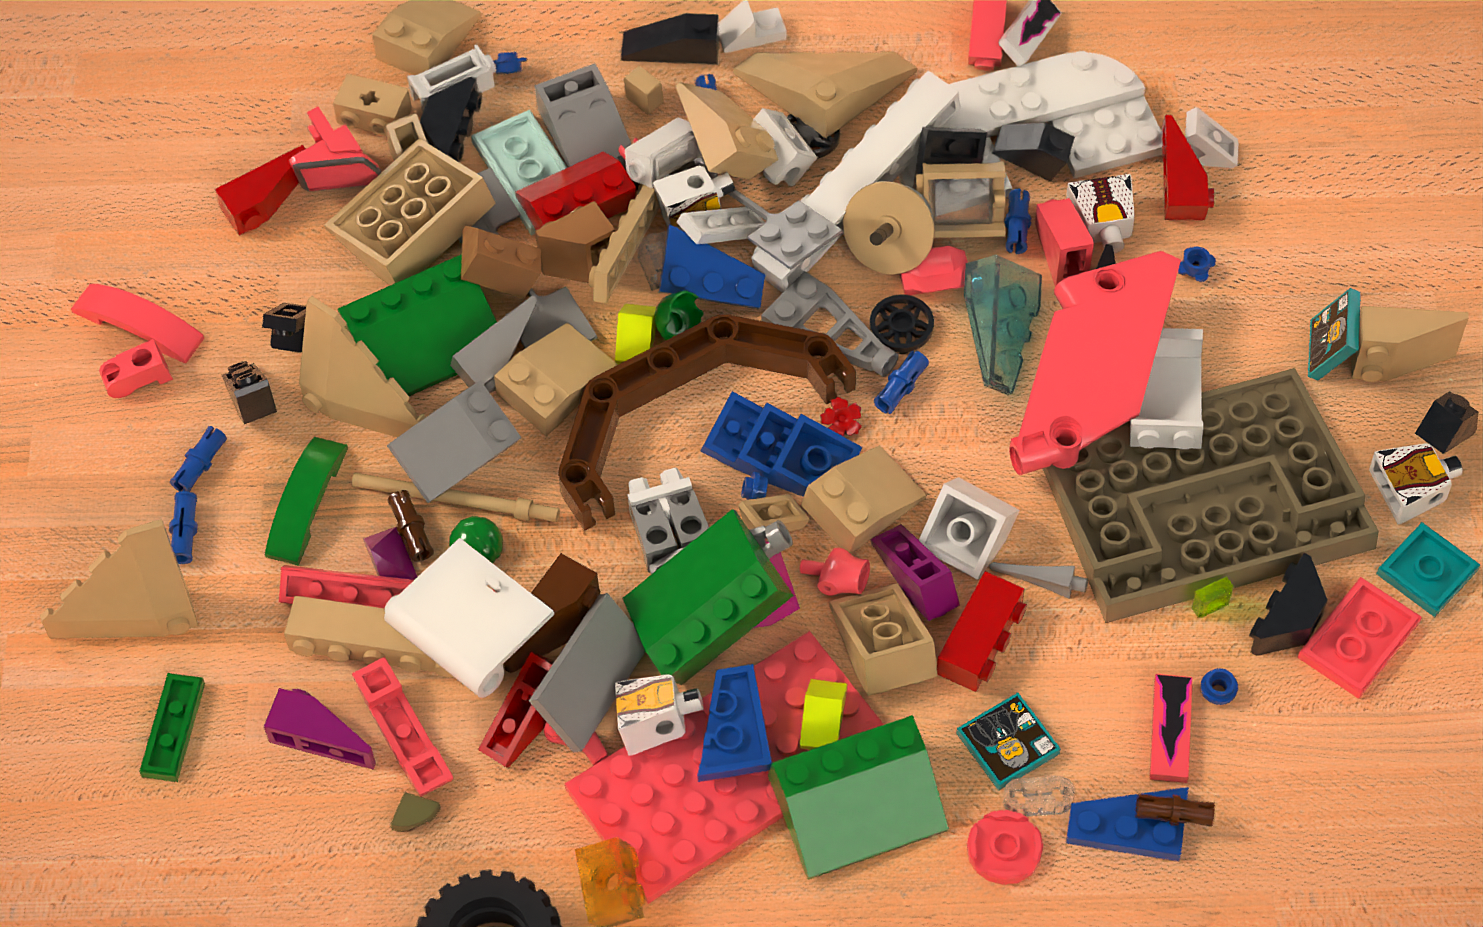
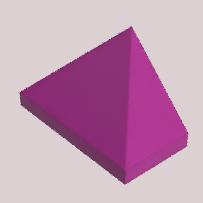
M396 527L363 538L378 576L415 580L418 577Z

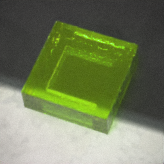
M1226 576L1195 591L1192 610L1198 618H1202L1229 605L1234 586Z

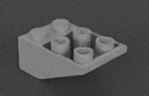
M595 63L534 85L537 110L567 167L603 151L618 159V156H620L618 152L619 146L622 145L624 148L632 145L610 90Z

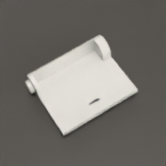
M459 538L399 595L393 596L387 602L384 619L386 623L478 697L485 698L500 685L504 677L502 664L554 615V611Z

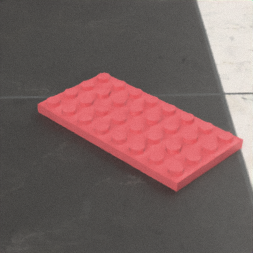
M810 631L754 665L772 763L809 750L800 748L805 694L811 679L848 684L839 740L884 725ZM712 692L702 698L704 710L684 714L686 733L682 737L630 756L624 746L565 783L567 793L648 904L784 817L768 778L769 771L698 782V770L701 764Z

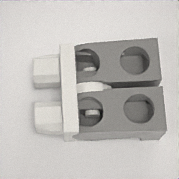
M676 467L665 470L660 474L662 485L650 488L647 478L643 477L629 481L630 494H627L629 512L644 554L648 573L650 572L648 565L676 551L677 543L679 549L684 548L709 528L696 494L692 489L689 477L683 478Z

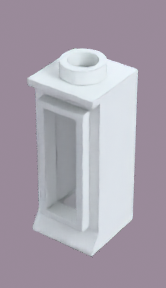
M475 45V49L418 75H408L411 97L413 100L420 98L422 114L429 96L468 77L477 79L478 92H485L495 87L493 73L496 72V67L490 55L484 56L478 45Z
M679 117L625 148L627 174L631 180L650 188L654 187V181L665 177L695 158L703 157L689 121Z

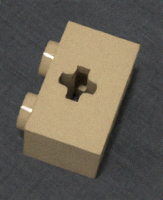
M348 73L333 102L338 124H346L351 129L358 128L370 131L379 136H387L385 124L408 116L412 109L408 88Z

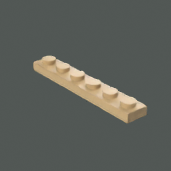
M642 184L639 185L636 199L630 200L627 215L621 216L617 232L611 233L608 248L602 249L598 265L591 268L589 286L593 287V301L608 302L657 214L660 206L654 187L650 188Z

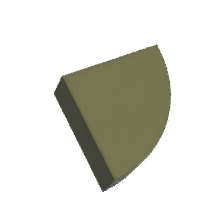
M404 792L390 824L391 829L407 832L411 831L412 828L432 821L441 809L440 803Z

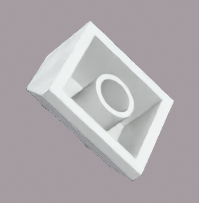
M958 477L944 483L919 541L938 559L978 580L1005 543L1020 510Z

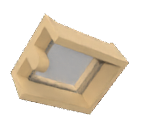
M1004 161L984 164L926 165V163H923V174H916V190L923 195L932 210L935 227L934 238L1005 237Z

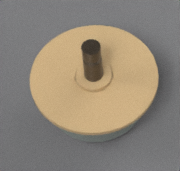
M882 181L863 187L849 201L843 217L844 236L851 252L865 266L880 273L900 274L914 269L928 256L934 242V219L930 205L917 190L896 182Z

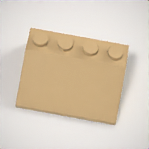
M419 138L324 226L326 230L374 274L387 284L392 285L424 271L463 235L465 226H473L496 203L482 176Z

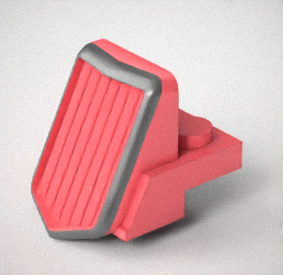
M319 106L307 112L312 123L307 129L315 143L289 160L303 189L319 191L367 186L381 174V169L377 163L363 154L346 124L333 130Z

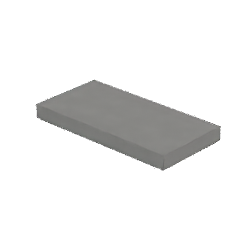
M608 593L597 597L529 700L572 752H580L584 749L616 699L615 682L628 680L646 652L634 624Z

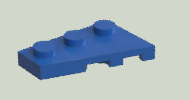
M671 224L668 225L658 293L671 295L686 290L695 293L698 296V300L754 309L761 307L765 280L764 273L707 243L696 244L686 232Z

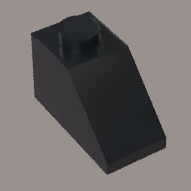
M1047 123L1002 125L999 129L992 154L1051 182L1067 164L1075 137Z
M1449 391L1434 400L1415 434L1442 454H1445L1474 435L1477 430L1479 412L1470 406L1467 399Z

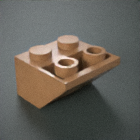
M595 201L584 207H578L570 214L556 221L548 222L535 231L537 248L541 249V272L543 275L589 283L591 268L598 265L602 249L608 248L611 233L615 232L614 227Z

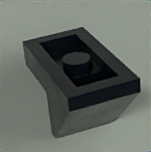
M283 302L263 314L262 328L272 329L270 345L273 349L302 352L306 306Z

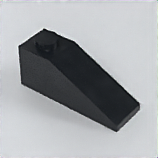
M685 13L623 31L621 61L718 64L720 41L719 14Z

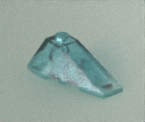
M998 255L966 263L964 298L984 386L1003 394L1011 395L1014 392L1023 363L1021 355L1023 345L1030 341L1032 332L1029 330L1032 317L1038 316L1041 307L1042 275Z

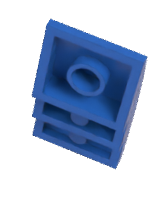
M732 391L700 452L751 476L753 471H757L760 473V476L768 478V484L804 497L809 484L834 466L858 456L862 447L803 414H800L798 419L767 402L762 408Z

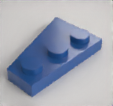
M753 664L716 670L701 764L698 770V782L769 771L772 760Z
M1189 787L1140 794L1172 798V795H1181V799H1187ZM1138 794L1076 802L1071 804L1066 844L1179 861L1185 823L1178 822L1176 826L1170 825L1169 821L1136 818L1135 808Z

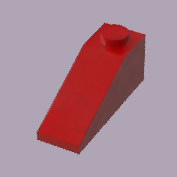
M1165 115L1162 125L1165 220H1205L1208 208L1214 207V188H1208V175L1172 115Z
M303 144L215 189L220 209L238 235L254 230L267 222L299 184L289 160L306 149Z
M530 652L478 748L480 752L504 767L509 768L544 729L546 720L529 700L555 661Z

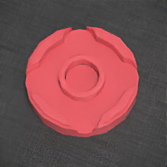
M999 810L984 815L983 819L973 825L967 841L969 862L979 875L990 882L1007 885L1019 883L1034 873L1040 864L1043 842L1040 831L1028 821L1029 818L1018 812Z

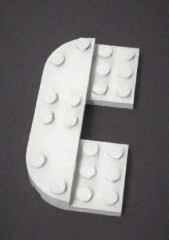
M1078 51L949 84L959 91L961 109L943 128L982 129L986 131L987 138L982 164L1000 162L999 157L992 154L994 146L990 137L998 135L1002 125L1043 123L1047 121L1048 124L1075 137L1067 162L1074 179L1162 155V132L1144 97L1145 86L1130 68L1113 58L1101 54ZM917 156L898 175L901 184L912 188ZM1005 172L1004 191L1005 197H1008L1009 192L1012 191V186ZM989 178L952 179L948 182L941 180L935 183V216L989 202Z

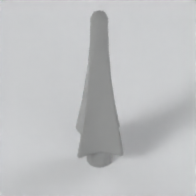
M992 562L989 565L993 571L1030 582L1070 599L1072 590L1085 593L1088 585V578L1074 575L1075 566H1027Z

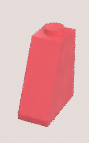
M974 0L968 64L974 65L975 69L989 71L993 70L994 67H1001L1002 47L998 42L1004 35L1007 0Z
M1070 198L1062 200L1052 199L1037 204L1035 226L1054 286L1065 278L1090 271L1094 242Z

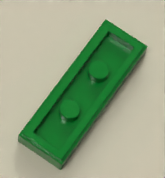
M167 673L139 770L141 777L178 782L205 686V681L202 677Z

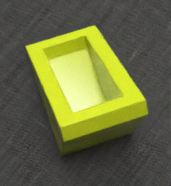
M625 304L618 312L615 362L617 364H621L653 347L656 332L654 321L656 307Z
M817 679L810 680L805 694L800 748L811 750L839 740L848 684Z

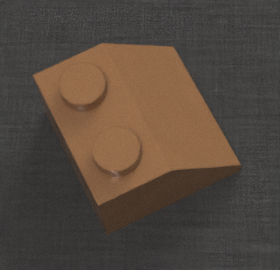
M465 226L462 236L461 279L524 299L541 274V249L479 228Z

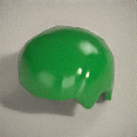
M686 290L665 296L656 306L654 314L655 325L665 341L701 323L704 312L695 304V300L698 298L695 293Z
M471 516L463 519L451 532L449 547L461 538L491 563H494L502 554L503 536L495 523L486 517Z

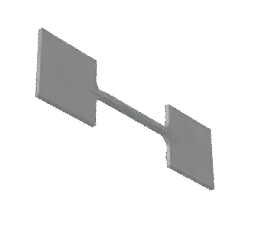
M701 157L689 161L665 177L697 166H704L711 179L717 177L718 174L708 172L704 159ZM736 189L729 193L734 199L766 220L764 225L747 236L748 240L790 270L843 233L842 229L800 200L780 213L771 214Z
M490 167L477 174L483 177L496 204L471 227L498 234L497 229L501 225L521 217V214ZM462 236L458 239L460 243H462ZM567 287L546 296H538L532 288L530 289L528 295L529 297L534 295L537 303L520 339L525 348L566 323H569L589 341L597 339L596 333Z

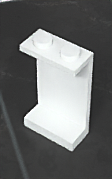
M1162 328L1140 414L1138 417L1130 420V447L1201 449L1203 435L1201 409L1203 329Z

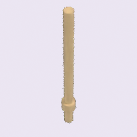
M356 472L353 474L352 486L388 493L399 491L400 495H402V490H407L411 497L424 499L413 482ZM452 489L447 490L433 500L513 514L515 519L526 521L535 518L558 522L560 508L533 504V500L518 498L515 501Z

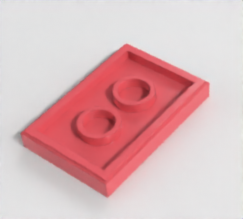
M1360 577L1300 650L1298 658L1360 699L1419 625L1422 617Z

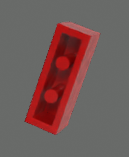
M985 571L938 656L937 675L974 692H977L982 680L988 682L996 667V662L993 660L997 652L1004 653L1010 642L1012 633L1009 630L1013 622L1019 624L1027 608V604L1023 603L1025 588Z

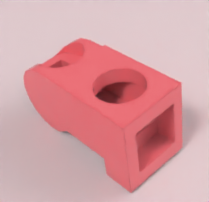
M153 339L116 355V357L104 362L99 369L106 391L113 398L126 397L136 389L157 380L160 385L173 380L164 356Z

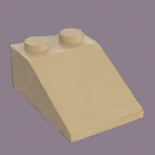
M408 0L390 11L372 34L376 58L412 75H418L450 59L481 17V11L454 0Z
M682 82L675 85L708 172L717 174L728 172L730 176L750 180L778 160L774 149V141L768 134V131L723 92Z
M1362 306L1360 311L1359 350L1351 355L1352 379H1363L1367 382L1388 381L1455 357L1469 319L1468 312Z
M566 323L520 351L494 375L496 394L544 435L548 436L580 405L589 380L618 364L569 323Z
M879 445L834 466L809 484L801 506L840 548L852 554L926 499L927 495Z
M898 583L865 591L862 594H854L829 601L830 609L855 674L868 696L938 677L934 640Z

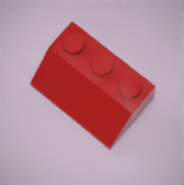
M603 151L516 191L515 196L535 230H538L544 224L556 221L570 214L574 209L581 206L584 207L594 201L606 218L609 219L628 210L630 200H635L636 187L621 162Z

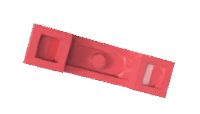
M89 284L71 308L72 313L101 325L103 321H106L148 341L153 339L161 353L185 364L204 340L202 333L166 309L135 294L111 286Z
M383 657L353 672V679L375 722L419 796L422 797L454 780L437 747L433 746L405 697L402 686L386 658Z

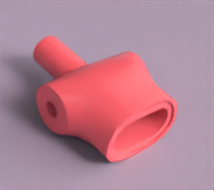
M834 548L825 563L803 559L800 563V573L820 576L817 587L826 595L834 596L843 593L862 594L869 578L870 563L867 559L852 556L843 548Z

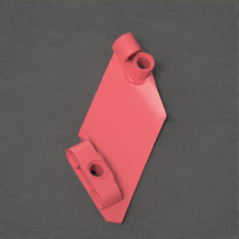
M1158 251L1070 276L1055 286L1054 294L1062 309L1055 311L1053 314L1019 436L1011 438L1010 459L1018 475L1050 467L1051 464L1057 468H1070L1076 464L1080 450L1139 416L1181 259L1166 252Z

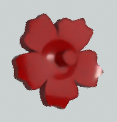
M840 397L831 399L832 409L826 408L824 413L820 415L821 424L830 425L828 428L841 436H844V433L847 436L858 434L861 425L856 420L861 418V407L856 402L848 406V400Z

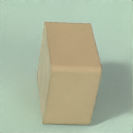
M641 66L636 67L624 77L626 98L648 115L664 102L662 83Z

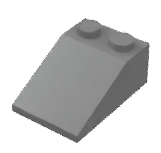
M480 380L390 442L387 447L424 499L429 503L506 451L521 439V436Z

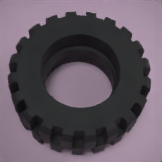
M480 870L479 877L470 878L469 873L458 877L459 884L452 887L450 883H447L439 889L440 898L438 900L430 898L424 907L426 917H419L416 927H478L487 923H504L513 927H562L558 911L555 906H551L550 897L543 889L536 891L533 881L522 877L518 882L513 872L504 870L501 872V876H493L492 870Z

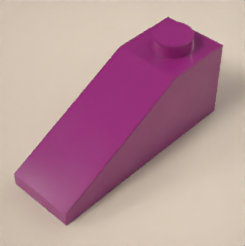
M902 524L871 539L873 547L911 604L928 621L941 617L948 611L960 606L951 570Z
M279 688L263 726L269 743L374 770L376 762L371 746L321 702L304 690L292 689L290 691Z

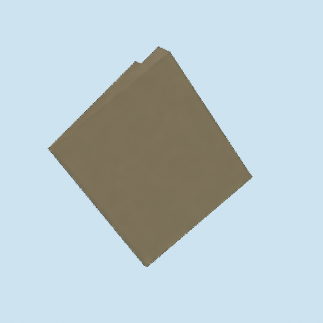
M1295 368L1201 393L1203 421L1201 449L1130 447L1129 421L1080 450L1078 460L1074 466L1062 469L1051 464L1050 467L1043 468L1105 623L1283 575L1291 562L1298 564L1304 553L1311 556L1314 566L1376 549L1379 531L1364 505L1365 494Z

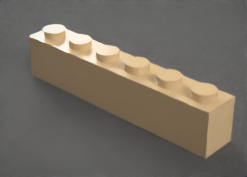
M302 596L294 597L284 632L289 651H293L301 656H312L313 654L329 656L331 659L345 662L349 659L364 661L368 665L385 657L389 665L400 667L408 672L425 670L436 672L443 677H453L386 623L384 608Z

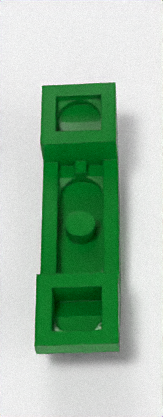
M314 437L306 446L289 477L278 504L264 553L266 558L299 566L311 538L310 526L331 476L336 477L348 450L346 444Z

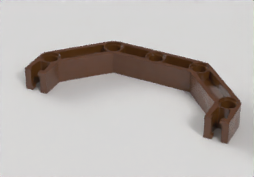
M729 314L713 316L589 380L559 467L558 476L561 495L584 531L596 525L590 506L588 504L584 505V502H587L589 499L595 498L603 508V514L606 519L614 516V498L600 477L619 418L725 363L806 378L825 404L830 403L831 399L837 397L835 381L832 377L828 379L827 376L834 373L844 384V390L848 394L856 389V370L834 340L826 334ZM574 480H583L580 483H572Z

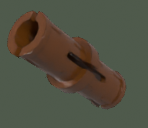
M402 490L403 498H401L399 491H397L387 499L398 522L397 532L400 536L404 537L413 561H420L419 554L422 560H426L433 555L434 550L423 529L425 525L423 517L417 515L409 492Z
M1138 793L1135 817L1169 821L1170 825L1176 826L1179 822L1212 827L1215 816V803L1181 799V795H1172V798Z

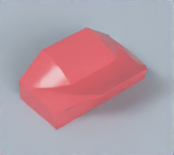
M952 246L931 248L928 256L921 264L910 271L900 273L904 295L971 286L972 284L965 251Z

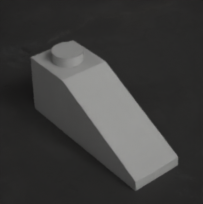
M534 295L453 355L450 366L468 387L481 380L489 393L496 390L494 375L512 359L535 309L537 299Z

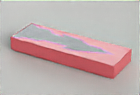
M1155 674L1150 780L1187 783L1193 677Z

